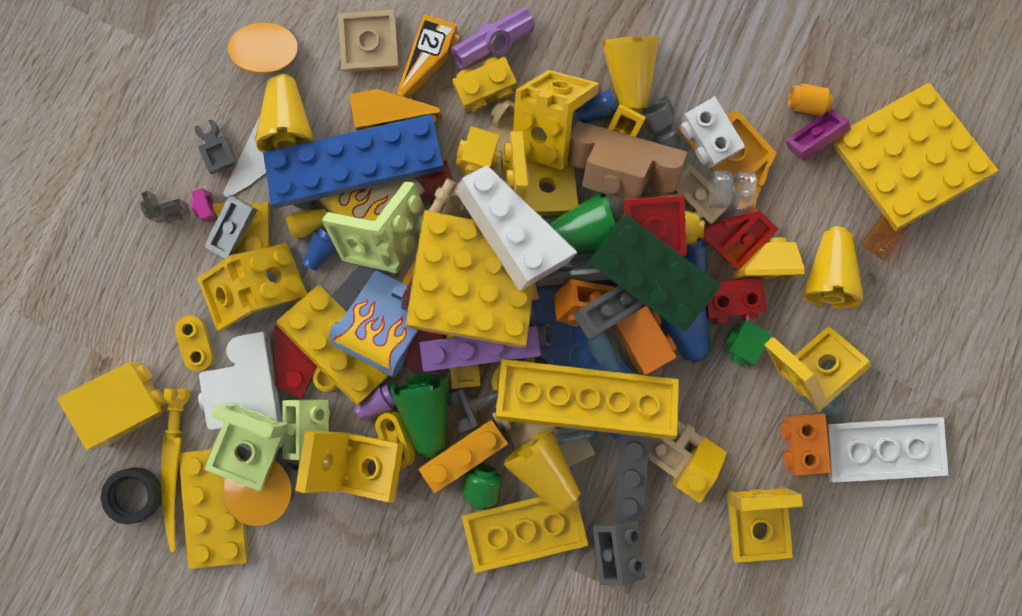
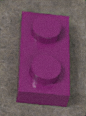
M831 109L822 117L820 116L786 139L787 148L805 161L850 131V123Z

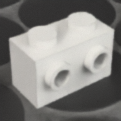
M715 96L685 113L680 120L682 123L680 128L684 136L688 140L692 139L697 147L695 153L699 161L703 165L707 164L709 169L739 153L745 147Z

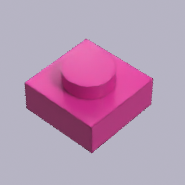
M203 188L192 191L194 200L191 201V207L195 216L207 223L217 220L218 217L213 209L214 202L211 193Z

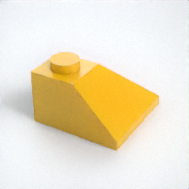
M785 237L770 238L769 243H765L739 271L733 274V280L763 277V280L792 279L804 275L805 268L796 242H787Z

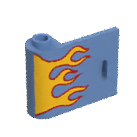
M375 270L341 322H336L329 333L331 346L391 377H395L405 362L407 348L419 331L405 328L411 287Z

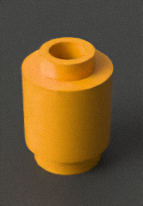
M803 83L799 86L793 85L788 98V107L794 108L795 112L821 117L825 111H830L833 103V95L829 94V88Z

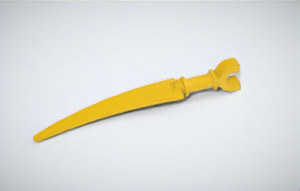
M164 388V400L168 404L169 418L168 428L164 431L166 434H163L161 491L166 536L171 552L176 550L175 493L182 438H180L182 431L179 430L181 411H184L183 406L190 397V389L178 388V390Z

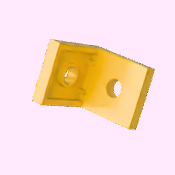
M547 70L516 89L513 131H523L525 159L561 170L567 166L573 111L598 94V82ZM537 127L544 130L547 135L546 140L541 139L537 135Z
M512 131L509 143H504V158H501V174L506 175V184L539 216H562L577 207L578 197L574 166L568 163L561 170L526 160L523 131ZM550 183L554 187V191L551 193L543 192L539 185Z
M288 243L230 255L197 278L217 331L227 329L256 311L301 300L307 295ZM267 270L275 275L276 283L268 279Z
M830 326L825 328L796 355H793L774 337L764 344L779 376L782 379L788 380L793 385L795 391L802 397L805 396L818 412L872 366L869 359ZM832 359L836 361L832 369L824 370L820 368L825 360Z
M305 431L295 491L302 493L340 491L388 503L395 502L404 443L348 432ZM371 460L376 464V471L373 475H370L368 472V464Z
M786 487L766 490L749 489V491L741 492L726 491L733 562L793 558L788 508L803 507L802 494ZM757 523H765L767 526L766 535L762 538H755L753 527Z

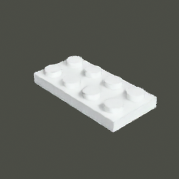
M944 417L826 424L831 466L829 481L832 483L949 476Z

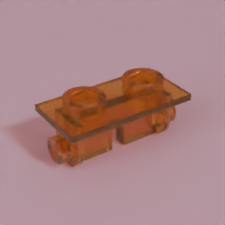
M881 214L861 242V245L885 261L910 224L895 232L884 215Z

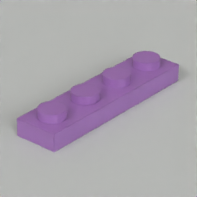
M537 326L528 327L527 343L524 348L462 337L419 342L423 372L498 362L502 359L513 360L541 356Z

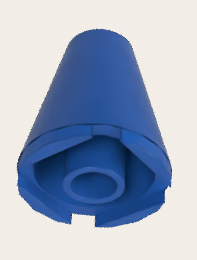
M706 307L685 333L659 315L662 321L661 327L666 334L670 335L684 360H691L692 363H697L708 357L707 354L711 351Z

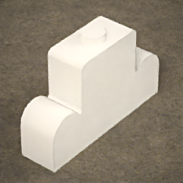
M259 332L233 338L227 345L226 353L230 361L235 363L233 367L204 371L199 374L201 393L198 396L201 410L205 412L207 428L210 430L221 428L224 422L211 416L215 404L232 402L240 404L239 406L251 411L267 415L266 417L283 422L279 390L275 386V365L270 334L268 332ZM242 444L245 449L252 451L249 445Z

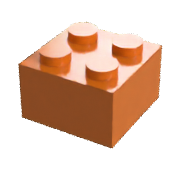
M648 306L640 308L611 326L638 375H647L677 358L673 352L677 350L674 341L669 334L666 336L663 334L659 327L662 321L658 313L652 309L650 310Z

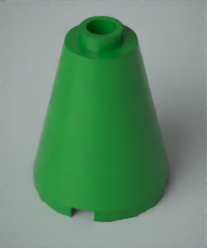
M598 193L548 223L577 252L596 251L616 225L605 193Z
M437 374L410 377L405 379L406 384L400 387L398 382L393 383L390 386L391 395L417 453H422L424 457L439 455L440 450L445 448L447 376L443 375L442 379H438Z

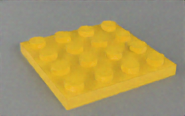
M930 82L850 126V131L831 143L895 232L990 179L999 171Z
M424 211L405 328L524 348L527 343L534 283L521 291L518 290L474 220Z

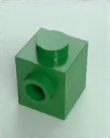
M747 320L741 321L737 329L732 328L725 338L724 343L727 346L724 352L731 355L729 357L730 361L741 367H745L746 364L755 365L765 348L764 344L769 341L772 335Z

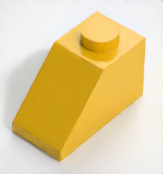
M702 436L701 443L697 447L695 446L691 452L692 457L677 479L674 478L671 484L699 503L702 502L716 481L727 454L725 450Z

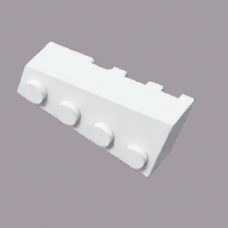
M487 165L461 179L456 191L457 195L519 291L565 266L577 253Z

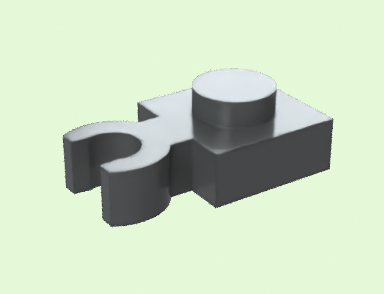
M211 119L208 120L211 125L209 133L204 134L199 125L195 126V132L198 137L205 141V144L198 146L208 172L214 174L238 162L227 137L223 135L218 138L219 126Z

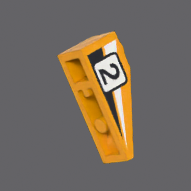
M423 15L396 95L410 98L449 60L452 51L451 47L460 43L461 35H458L457 24L430 15Z

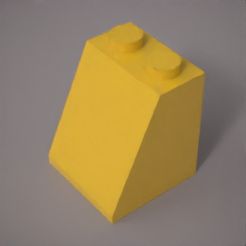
M128 362L57 398L86 450L108 447L167 412L164 405L166 404L164 396L159 389H155L150 381L152 379L151 373L144 364Z

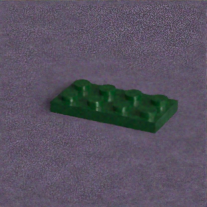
M625 213L588 260L589 264L684 333L722 286Z

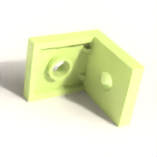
M405 181L375 221L328 212L322 219V222L342 261L398 273L419 243V227L426 209L415 183Z
M235 402L215 404L211 416L224 422L204 470L261 491L289 424L266 417L267 415L258 411H251L239 406L240 404ZM241 444H247L251 447L252 455L249 460H242L238 457L237 449Z

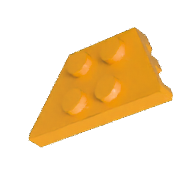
M739 111L726 113L745 147L739 153L711 168V170L750 211L756 206L757 198L761 188L764 186L768 170L773 163L776 152ZM679 127L677 132L695 151L697 147L692 139L688 140Z

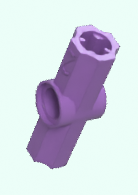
M522 7L494 24H482L476 34L451 47L452 57L461 70H465L493 54L503 55L509 50L512 43L534 31L536 26L534 19L528 10Z

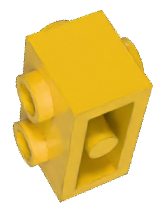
M492 57L484 61L482 67L473 71L471 68L462 70L456 74L457 78L452 79L455 92L465 114L470 111H480L487 107L489 103L495 100H505L516 92L517 82L506 57L500 59Z
M470 127L467 140L460 141L457 151L456 166L460 167L459 176L466 177L486 165L496 173L501 151L496 150L500 134Z

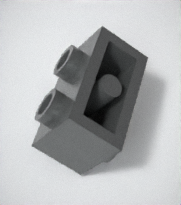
M614 519L594 525L593 533L600 585L625 586L644 579V562L637 519Z

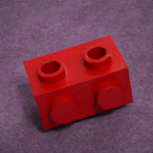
M763 277L718 282L722 285L721 288L706 305L707 319H712L713 324L728 323L732 316H741L742 321L759 319L760 313L767 312ZM718 299L721 302V307L717 303Z

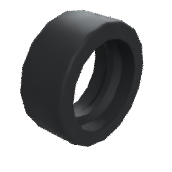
M132 467L117 471L108 477L102 486L100 499L102 508L109 518L117 523L130 525L146 520L156 512L161 504L162 491L160 482L153 473L144 468ZM130 478L141 481L146 487L148 494L147 503L144 508L134 513L122 510L116 500L118 485L125 479Z

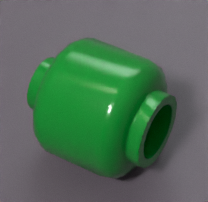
M476 465L465 474L462 491L463 498L471 503L470 506L472 508L486 510L488 506H493L499 501L502 477L497 473V469L490 465Z

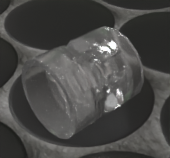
M713 170L711 172L708 193L710 208L727 209L731 204L735 209H753L757 193L755 172L737 171L735 175L726 170Z

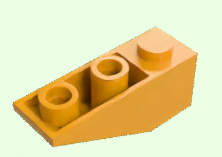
M379 89L349 94L354 125L357 131L430 114L433 116L434 123H436L437 119H442L440 108Z

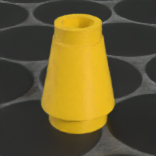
M325 208L293 212L291 213L292 216L285 218L292 238L300 237L302 240L314 233V231H318L320 227H325L322 219L327 212Z

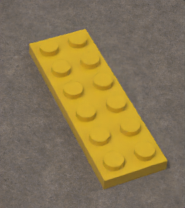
M502 359L495 420L675 440L677 437L679 379Z

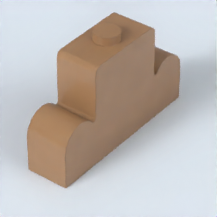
M577 121L571 130L568 163L577 168H585L583 187L622 199L641 197L646 185H650L651 188L659 192L675 191L681 179L688 152Z

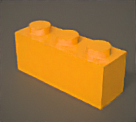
M491 418L439 455L423 464L418 470L435 494L506 446L508 441L493 418Z

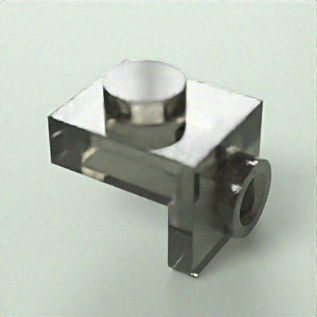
M149 191L141 193L143 201L140 202L142 212L146 218L153 222L172 224L182 221V216L191 214L188 203L181 199L158 205L155 194Z

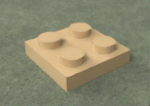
M394 9L338 14L341 69L343 72L399 68L396 14Z

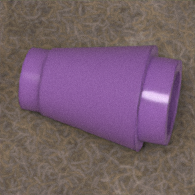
M390 384L379 385L358 406H355V411L362 421L395 410L396 404L391 395Z

